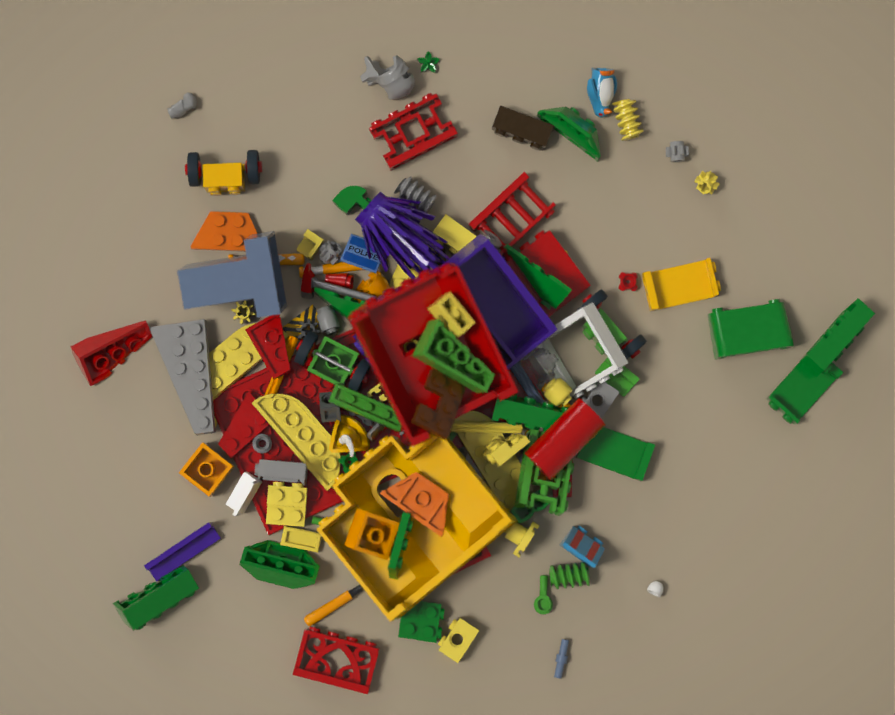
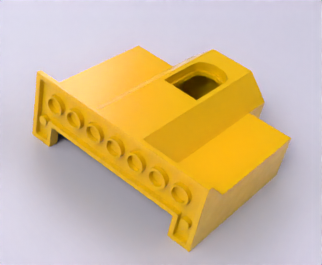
M430 432L428 433L429 439L414 447L410 446L409 450L398 437L386 436L379 442L380 446L377 449L372 448L364 454L365 459L353 463L349 467L350 471L348 473H342L336 477L332 487L346 504L338 506L334 510L335 514L332 517L327 516L318 523L320 527L316 529L390 622L400 619L518 521L500 502L449 438L443 440ZM418 472L449 494L444 535L442 537L412 517L411 520L414 521L413 528L407 535V539H409L406 551L404 550L403 565L399 569L396 580L389 578L388 572L395 539L388 560L344 546L357 508L400 523L402 515L398 518L378 493V485L388 475H397L403 480Z

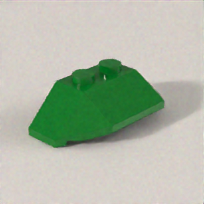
M566 106L539 110L537 113L539 119L554 125L553 129L598 162L601 157L597 129L595 128L596 125L592 121L581 118L579 116L580 113L572 107L570 109Z
M269 540L252 546H246L239 564L257 580L291 589L315 584L320 568L306 550L283 546L280 543Z

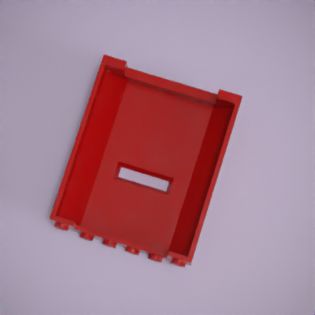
M449 262L432 270L425 269L418 273V277L402 281L400 283L401 286L395 289L390 287L383 291V295L367 299L365 301L366 304L352 311L351 315L347 317L412 447L430 438L428 431L411 423L417 405L423 404L435 410L440 396L424 388L429 371L434 368L412 356L416 347L405 353L402 345L421 336L428 321L437 320L427 308L442 295L451 292L475 321L468 330L456 337V339L462 345H465L469 352L494 374V378L486 393H475L469 388H465L455 419L496 397L502 401L518 392L471 292L455 263Z

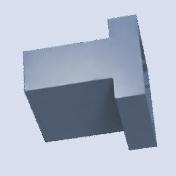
M275 232L252 234L244 239L246 255L187 264L177 270L184 309L254 298L257 318L281 314L287 307Z

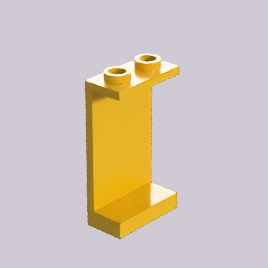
M706 258L703 261L654 272H643L642 279L650 312L717 297L719 291H721L719 280L715 279L714 273L717 272L715 262H711V258Z

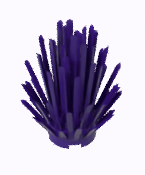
M379 192L355 219L361 225L369 259L371 258L369 247H371L372 252H376L380 264H382L385 272H387L389 267L385 259L391 254L401 269L411 279L415 278L414 274L409 270L412 267L417 273H420L422 271L420 268L431 270L429 266L432 269L440 267L436 262L445 263L432 249L445 259H450L441 250L443 246L435 240L439 239L444 243L448 242L419 224L423 218L432 221L436 216L408 205L409 203L419 204L421 201L387 197L382 192Z

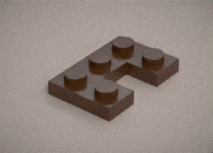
M432 369L429 371L424 388L440 396L435 410L423 404L417 405L411 423L446 440L451 432L466 386Z

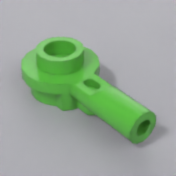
M540 576V596L534 601V609L542 615L548 614L553 608V602L547 596L548 576Z

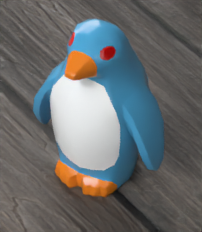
M591 68L592 77L587 83V93L595 115L602 118L612 113L609 106L617 90V79L613 75L615 72L613 69Z

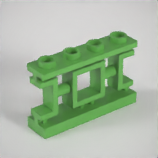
M530 429L526 432V437L530 442L524 446L514 507H527V509H531L534 506L535 500L549 503V513L560 516L568 508L566 497L571 489L569 478L570 474L573 473L574 463L571 460L554 477V482L538 479L539 469L524 453L545 432ZM530 484L541 486L540 495L534 493L529 495ZM548 488L555 490L559 488L558 499L547 497Z

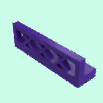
M208 522L144 565V567L150 571L157 582L162 576L172 572L220 540L221 537L212 523Z

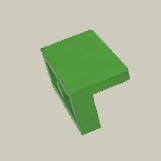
M608 357L596 370V375L612 366ZM625 366L622 367L623 371L615 376L612 373L609 374L610 379L605 381L618 390L622 397L639 381V378Z

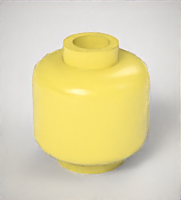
M553 378L543 388L545 390L544 396L551 403L555 404L554 406H559L560 404L565 406L572 399L570 396L572 388L562 378Z

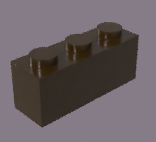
M500 105L492 125V130L498 136L505 137L507 135L513 137V141L520 144L526 142L530 144L531 148L540 151L541 148L545 150L554 125Z

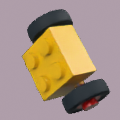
M248 150L247 160L243 165L242 163L202 165L198 152L188 153L187 164H185V175H188L189 185L191 187L200 186L203 171V187L207 193L213 196L222 195V192H229L230 195H239L241 191H245V170L248 175L249 184H259L260 173L263 172L258 150Z

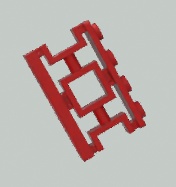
M429 93L422 97V101L418 103L411 102L406 105L405 110L401 112L396 110L388 115L389 118L383 121L378 119L371 123L369 131L374 140L383 136L390 149V152L383 155L390 171L458 137L452 122L449 121L442 125L435 112V109L442 106L437 93L434 95ZM428 106L432 117L423 121L419 112L411 114ZM417 119L424 135L408 142L401 127ZM398 120H401L395 123V127L398 131V134L389 138L385 129L381 130L382 128ZM436 123L440 132L448 128L447 131L425 141L431 137L427 127ZM402 140L407 149L414 146V148L391 159V157L397 155L393 147L395 143Z

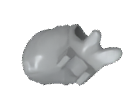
M398 55L394 56V65L387 69L380 68L379 62L372 61L369 56L364 58L367 68L366 72L360 76L363 83L367 81L368 86L378 83L384 88L390 100L399 99L410 94L415 85V78L411 73L407 72L409 67Z

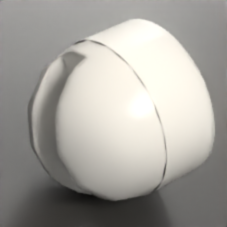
M654 581L649 584L647 591L656 597H661L664 588L661 582Z

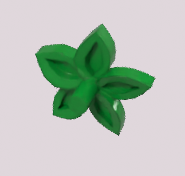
M429 51L426 53L425 58H417V61L423 64L421 73L427 69L435 73V65L440 59L432 58Z

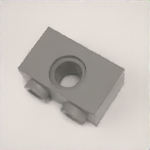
M598 381V383L596 382L597 387L590 390V395L587 398L583 397L582 401L602 419L619 394V391L606 382L600 384ZM597 395L602 398L600 406H595L592 403L593 396Z

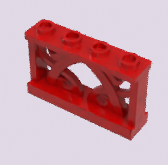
M312 626L309 629H304L292 675L368 695L380 648L376 647L377 644L369 641L362 644L358 642L357 638L347 636L346 639L339 638L338 633L328 631V634L320 633L321 629ZM311 638H318L321 641L319 646H315L313 643L314 649L318 651L316 654L312 653L307 645ZM325 639L335 641V643L326 646ZM347 645L354 646L357 648L352 653V651ZM340 648L349 659L351 665L340 668L335 676H331L330 665L322 657L330 651ZM304 651L312 657L305 669L300 667ZM360 651H367L371 656L370 662L366 665H358V662L365 659V657L361 658L359 656ZM318 660L325 665L324 671L318 670V666L321 665L316 663ZM369 668L366 684H362L360 669ZM353 669V672H348L350 674L349 678L343 677L342 673L344 670Z

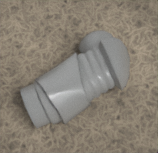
M185 93L183 100L181 99L170 108H167L171 119L180 118L188 110L196 108V97L192 93Z

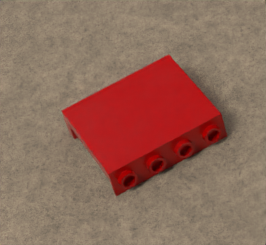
M542 230L534 236L535 241L531 244L527 241L519 249L521 250L520 253L527 257L530 263L537 264L545 271V274L553 275L572 289L556 309L551 307L549 310L540 303L542 300L535 294L510 256H507L504 260L547 316L550 317L591 285L551 231L545 232Z

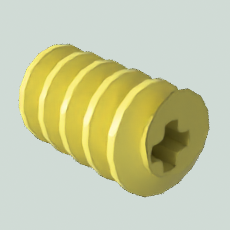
M625 99L612 103V105L617 106L614 109V113H620L615 117L616 120H621L617 124L618 127L623 128L619 133L620 135H626L621 141L637 138L644 132V130L637 128L642 122H636V119L640 117V115L634 114L638 108L632 107L636 100Z

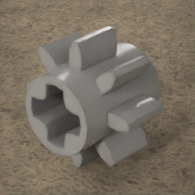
M684 141L670 142V147H666V157H670L671 162H683L685 157L689 155V146H684Z
M328 240L319 247L321 251L319 257L325 264L331 263L334 265L340 260L342 248L337 242L332 241L330 243Z

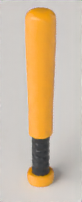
M359 584L350 591L347 590L304 617L305 623L308 626H312L352 600L354 596L364 590L363 587Z

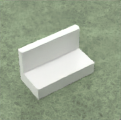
M247 471L241 476L226 503L227 506L235 510L233 512L234 516L245 513L262 483L261 480Z

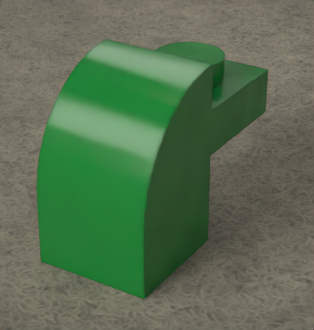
M348 186L342 189L332 202L343 213L348 215L356 205L364 210L372 200L368 197L364 199L367 194V190L364 188Z

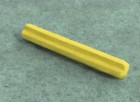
M454 421L451 432L521 434L523 427L522 424L515 426L498 422Z

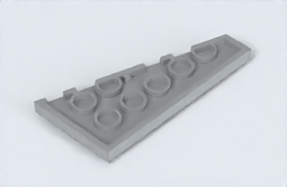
M206 320L149 327L196 435L216 433Z

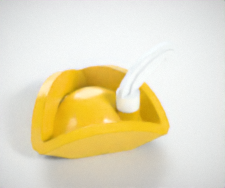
M341 415V421H335L329 450L332 453L350 452V457L354 456L355 451L369 450L370 442L365 428L356 419L347 415Z

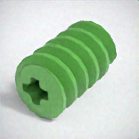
M581 562L580 568H578L576 563H573L572 569L569 564H566L564 570L561 565H558L556 571L553 565L550 566L551 589L553 584L556 589H559L561 583L564 589L567 588L568 583L574 588L576 582L582 587L583 581L586 582L587 586H590L589 570L584 562Z

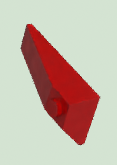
M145 320L88 337L72 345L70 348L87 382L92 386L112 374L111 371L118 364L122 365L126 361L125 358L131 352H136L152 337V334Z

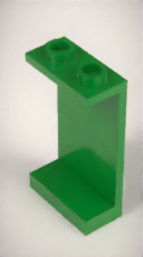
M799 362L766 398L769 401L768 405L773 410H779L783 413V419L789 424H792V422L798 424L801 417L844 372L832 362V368L826 374L822 372L816 377Z
M603 427L577 454L576 458L632 479L643 481L655 444L646 443Z

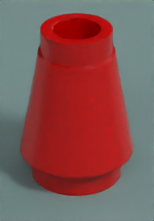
M349 273L326 274L325 282L352 289L354 276Z

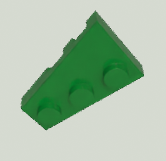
M402 513L388 565L389 578L396 580L399 569L403 565L404 550L406 551L409 539H407L408 532L412 531L414 523L409 513Z

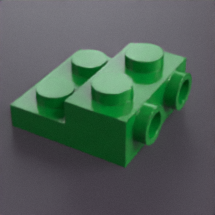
M420 601L401 617L398 637L436 643L437 639H441L442 627H439V619L443 620L445 608H441L440 603Z

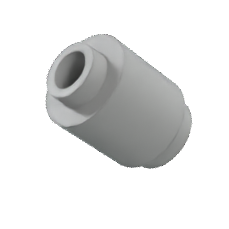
M331 306L318 309L316 317L322 333H326L327 336L337 333L340 325L334 309Z

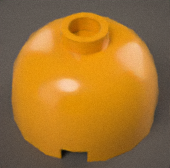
M377 270L376 273H369L368 276L370 278L366 281L362 280L356 288V291L379 297L383 295L384 290L389 288V284L383 274ZM353 298L354 300L358 301V303H361L360 299Z

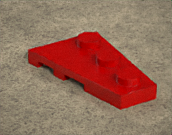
M280 314L268 316L245 329L274 380L291 371Z
M250 392L246 395L218 443L231 459L270 425L252 405V402L256 399Z

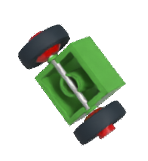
M602 289L593 296L589 294L582 300L584 304L577 311L594 303L618 346L621 343L624 344L621 347V351L625 358L631 357L633 359L641 352L639 349L646 344V339L640 334L635 339L628 341L627 337L600 308L602 302L607 299V294ZM588 322L584 323L582 326L584 336L596 343L595 348L601 355H606Z
M309 331L304 340L301 339L297 345L296 350L298 351L294 361L304 365L309 357L314 356L307 369L308 372L333 385L338 383L343 386L349 375H351L348 388L358 392L362 384L365 385L370 376L368 374L371 368L369 362L363 358L359 365L354 368L360 354L324 336L319 348L315 349L319 335Z

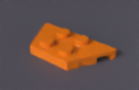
M210 211L191 244V249L246 252L244 239L258 233L249 213Z
M415 472L381 491L380 494L406 513L411 514L413 518L441 537L444 535L449 494L426 477Z

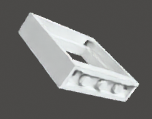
M594 303L579 309L557 323L555 326L558 330L535 348L552 378H562L572 388L570 396H574L575 399L584 394V389L587 392L597 387L596 382L599 381L601 384L610 379L609 374L612 373L615 376L623 371L622 367L628 364L627 359ZM585 317L611 361L612 366L576 387L549 339Z

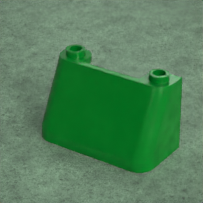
M780 299L769 300V304L725 311H723V308L712 309V313L708 314L714 359H723L724 357H730V355L733 357L742 354L792 348L794 341L784 302H780Z

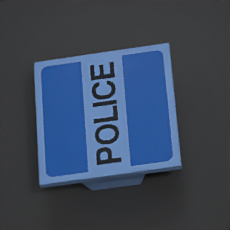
M351 234L340 261L373 273L377 272L380 265L376 252L373 253L371 247H369L371 252V258L369 259L364 238Z

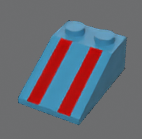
M578 525L577 528L572 526L560 543V546L589 567L595 568L605 550L602 547L604 543L596 537L593 539L586 535L588 532Z

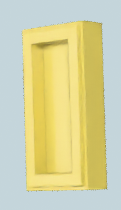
M284 525L280 545L318 553L322 536L319 532Z

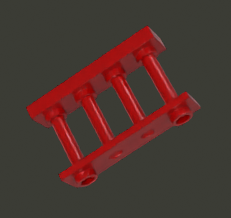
M523 172L479 213L468 226L473 231L476 229L483 232L487 230L496 235L485 221L490 216L496 217L515 237L508 244L513 247L544 217L548 219L555 212L556 204L553 202L547 206L528 186L529 176ZM517 190L523 191L542 211L535 220L514 199L515 196L513 194ZM504 203L509 204L529 224L521 233L500 212L501 209L499 207ZM499 238L502 243L499 253L502 257L506 258L509 256L503 248L506 244Z

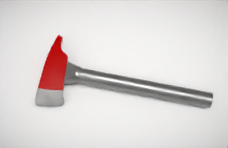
M306 264L301 284L302 298L313 299L315 287L363 301L374 296L320 281L315 278V274L311 270V264Z

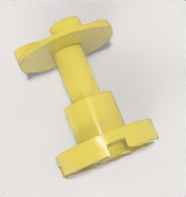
M533 521L527 529L516 522L504 532L506 533L505 538L517 545L512 554L518 558L521 556L519 551L524 552L535 534L533 528L538 529L539 524Z

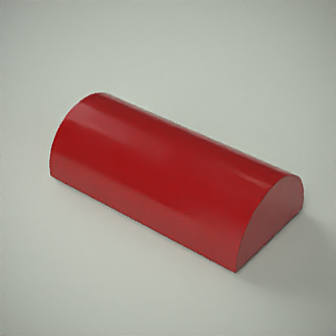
M578 398L524 454L549 480H552L605 426V423L593 409Z

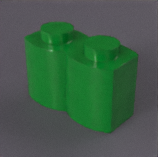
M540 490L533 493L540 495ZM534 500L533 508L527 509V507L519 508L513 506L510 512L518 520L517 523H522L530 519L534 512L546 508L549 503Z

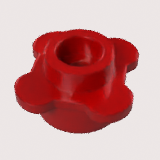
M634 272L631 274L620 273L619 289L621 291H636L638 288L636 285L637 274Z

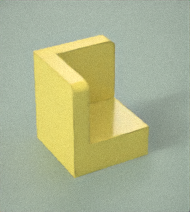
M307 229L303 235V240L296 250L312 261L319 251V247L324 243V239Z

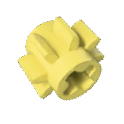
M701 171L694 181L698 183L696 189L703 194L710 193L712 195L719 186V183L716 182L718 176L712 173V171Z
M246 300L241 305L236 302L238 307L231 309L232 312L236 313L233 319L237 320L239 318L240 324H243L244 320L251 323L249 318L256 315L251 312L254 306L250 305L248 307ZM241 308H243L244 310L248 309V311H246L247 316H239V314L241 313Z

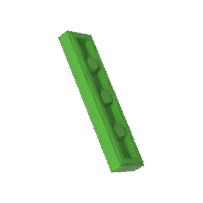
M338 383L335 384L328 402L400 432L402 427L391 406Z

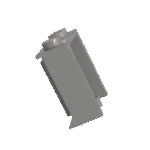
M259 459V464L256 463L255 475L260 480L300 483L301 481L303 485H307L308 469L306 463Z

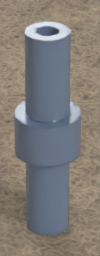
M561 640L559 654L556 655L555 660L557 664L554 677L562 678L564 664H567L568 656L566 654L569 640Z

